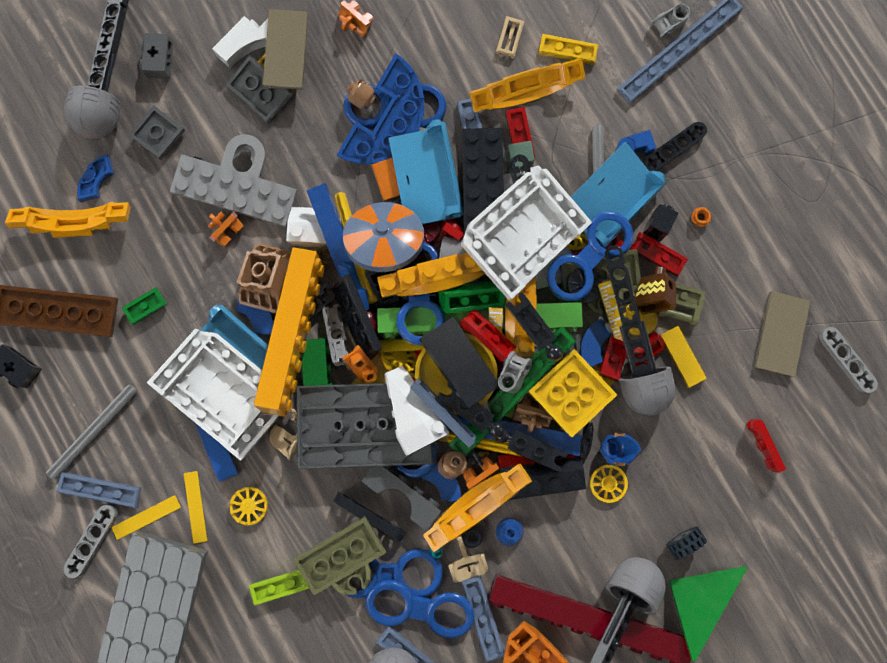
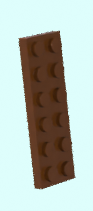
M0 285V325L113 338L118 298Z

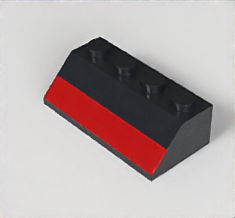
M512 454L498 455L500 473L508 472L516 465L521 464L532 480L530 484L509 500L586 489L581 456L568 454L566 459L555 458V464L561 467L560 472L555 473L522 456Z

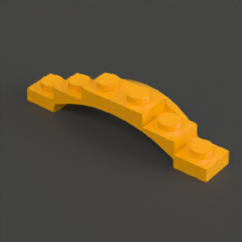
M581 58L562 64L556 63L543 68H533L502 78L503 80L487 84L484 88L471 91L469 95L473 111L499 109L527 103L570 86L573 82L586 78L583 61Z
M108 202L99 207L82 210H49L34 207L9 209L5 225L8 229L28 227L30 233L51 232L53 238L92 236L95 229H110L111 223L128 222L131 207L129 202Z
M468 253L419 263L417 266L398 270L396 273L380 276L377 279L382 298L393 295L412 296L448 290L485 275V272Z
M534 276L519 293L523 292L536 310V276ZM519 293L511 300L506 298L505 304L511 302L516 307L520 306ZM505 306V336L516 346L512 352H515L517 356L524 359H530L534 355V343Z
M518 464L510 471L494 475L473 487L460 497L434 523L430 530L423 534L432 551H438L499 509L505 502L518 494L521 489L532 482L531 478L522 465Z

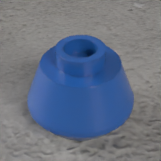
M506 518L497 525L496 536L503 545L514 546L523 538V527L518 520Z

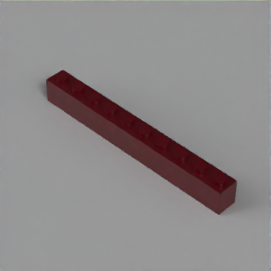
M498 574L495 575L489 594V601L495 607L504 609V606L512 608L511 611L516 614L523 615L525 612L531 614V618L543 622V619L551 621L553 626L563 628V625L570 627V631L582 635L583 632L591 634V638L601 641L614 615V612ZM632 618L618 645L620 648H622V645L628 646L631 651L642 654V651L650 653L649 656L656 660L668 659L670 660L669 663H690L691 661L684 635Z

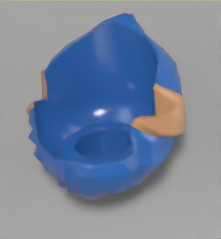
M615 432L613 435L606 436L600 447L602 456L610 465L626 466L632 463L641 451V447L634 438L624 432Z

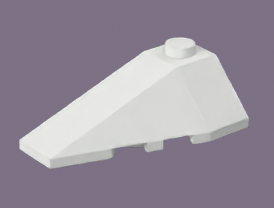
M291 207L287 221L286 240L290 246H327L313 208Z
M403 366L385 373L388 395L393 406L392 416L396 422V438L406 456L449 434L444 422L410 388L415 381Z

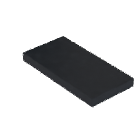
M351 274L345 275L332 287V290L356 346L359 345L369 358L380 351L382 347Z
M454 317L419 339L466 409L499 387L498 381Z

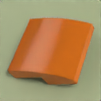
M393 158L373 164V172L383 202L399 199L400 193Z

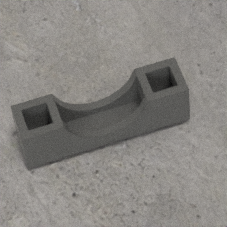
M372 466L362 479V482L377 494L386 489L402 491L411 502L412 512L410 519L427 531L441 512V509H439L440 504L433 498L429 500L423 496L424 492L416 485L413 488L406 483L408 479L402 474L398 473L395 475L391 472V466Z

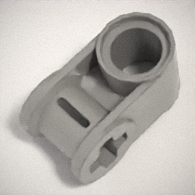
M678 4L668 11L659 14L651 21L652 26L655 25L659 31L661 39L666 38L685 25L690 15V8L686 4ZM676 14H681L683 18L677 17Z
M511 352L498 379L500 389L511 394L517 393L521 389L524 379L531 368L532 359H524L517 356L515 352ZM513 378V386L507 388V381Z

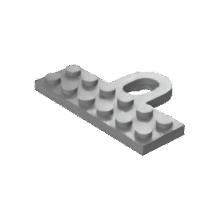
M242 134L235 136L228 142L220 166L181 154L170 193L286 227L297 189L261 179L260 174L265 161L264 147L256 137ZM242 150H248L251 153L252 166L246 172H239L233 167L234 159L239 156Z

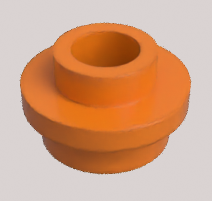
M704 207L696 208L691 214V220L696 226L704 227L711 221V213ZM699 214L703 216V220L698 219Z

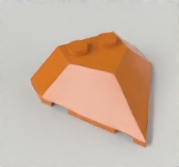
M525 621L508 636L503 663H569L537 628Z

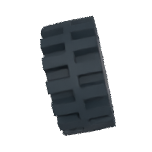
M695 526L678 534L666 545L675 560H678L699 550L700 547L707 543V540L699 527Z

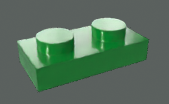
M155 287L123 306L122 310L130 323L135 325L168 304L160 290Z

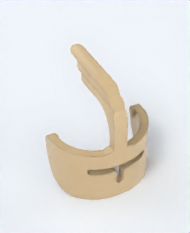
M291 409V419L297 423V411ZM275 424L269 435L270 443L290 461L297 452V434L293 436ZM285 439H288L292 444L290 445Z
M458 536L457 541L463 557L448 565L453 581L459 583L488 573L484 554L467 555L462 536ZM478 561V563L469 565L471 569L470 572L468 571L467 566L461 569H457L462 565Z

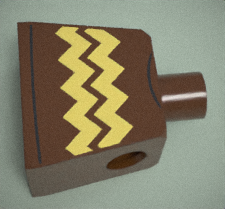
M655 267L653 275L641 278L635 294L639 312L641 314H649L676 309V283L666 273L664 267Z

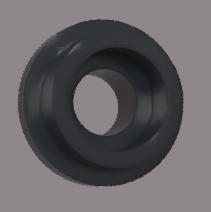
M471 527L463 533L462 539L467 547L476 548L481 544L483 536L479 529ZM470 534L476 535L474 541L468 539Z

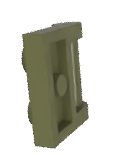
M676 284V305L692 309L693 314L689 315L675 310L657 312V316H667L697 326L706 291Z

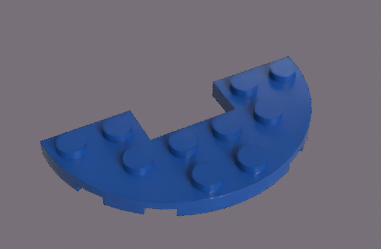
M397 53L393 56L376 86V89L392 98L376 127L371 131L355 122L336 156L357 164H375L392 158L389 143L390 137L414 133L420 130L425 107L422 86L413 68Z

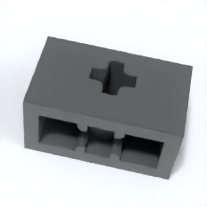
M145 33L144 40L141 42L143 58L140 59V69L149 78H170L173 52L172 39L168 34Z

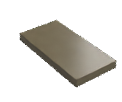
M269 9L263 87L303 90L308 12Z
M774 291L769 292L754 368L795 377L810 300Z

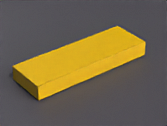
M542 34L538 54L570 61L581 58L583 63L594 65L599 44Z
M679 326L660 335L687 388L707 379Z

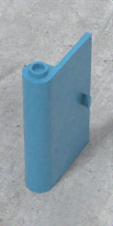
M441 120L431 121L426 127L427 130L389 138L401 203L419 217L422 225L454 219L464 215L446 123L441 122Z
M624 142L571 198L590 220L600 213L610 211L621 214L630 222L666 185V178L660 171H649L630 146ZM602 221L596 228V240L605 249L623 228L615 221ZM587 228L583 231L585 235H587Z
M223 305L212 307L208 313L210 315L208 318L209 322L200 331L218 334L262 370L268 345Z

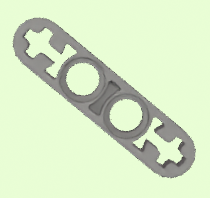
M834 327L822 329L819 333L820 342L856 389L861 393L874 392L878 386L876 378L839 330ZM827 333L833 334L830 340H827L826 338L828 336ZM834 342H840L839 344H836L832 347V345L835 344ZM839 347H843L846 350L844 358L837 354ZM851 363H856L859 367L856 374L850 371ZM865 381L870 382L868 384V388H864L863 386L865 385Z
M104 505L97 510L64 565V573L67 577L76 578L85 572L118 516L116 507ZM110 510L109 514L111 517L106 518L103 523L97 522V520L102 521L105 514L103 511ZM95 526L101 529V535L98 538L93 537L91 533ZM84 544L90 547V554L88 556H84L81 553V547ZM79 559L84 560L78 563L76 567L78 571L72 572L73 568L71 565L76 564Z

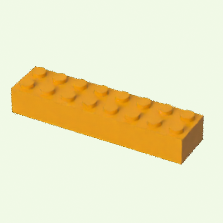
M292 248L254 401V406L262 413L286 417L287 412H290L292 409L291 395L297 388V380L295 379L297 372L299 373L302 367V361H300L301 353H304L306 350V341L304 340L306 334H309L311 329V322L309 320L310 316L315 312L316 304L314 299L320 291L319 278L323 277L324 265L317 251Z

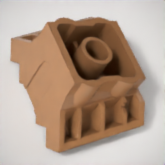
M264 244L256 245L251 252L247 251L237 280V284L240 286L238 292L239 304L272 313L277 312L291 251Z

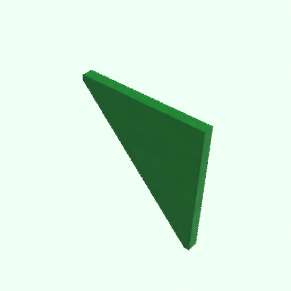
M747 566L669 581L691 662L697 660L744 576Z

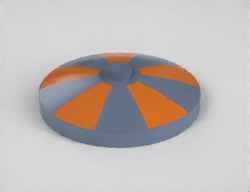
M391 202L374 203L359 209L348 219L343 230L344 248L348 257L355 264L366 270L375 272L394 271L407 266L419 255L424 244V228L419 217L409 208Z

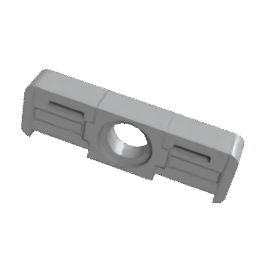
M338 304L333 305V308L324 307L322 311L332 362L335 366L347 364L342 358L344 355L349 354L341 309ZM335 331L342 332V336L339 339L332 338V334Z

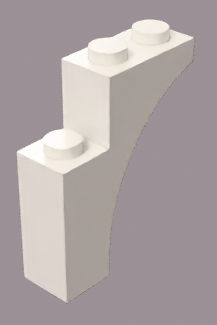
M244 16L212 48L216 56L231 69L245 55L259 48L266 47L268 19L259 27L253 19L249 21Z

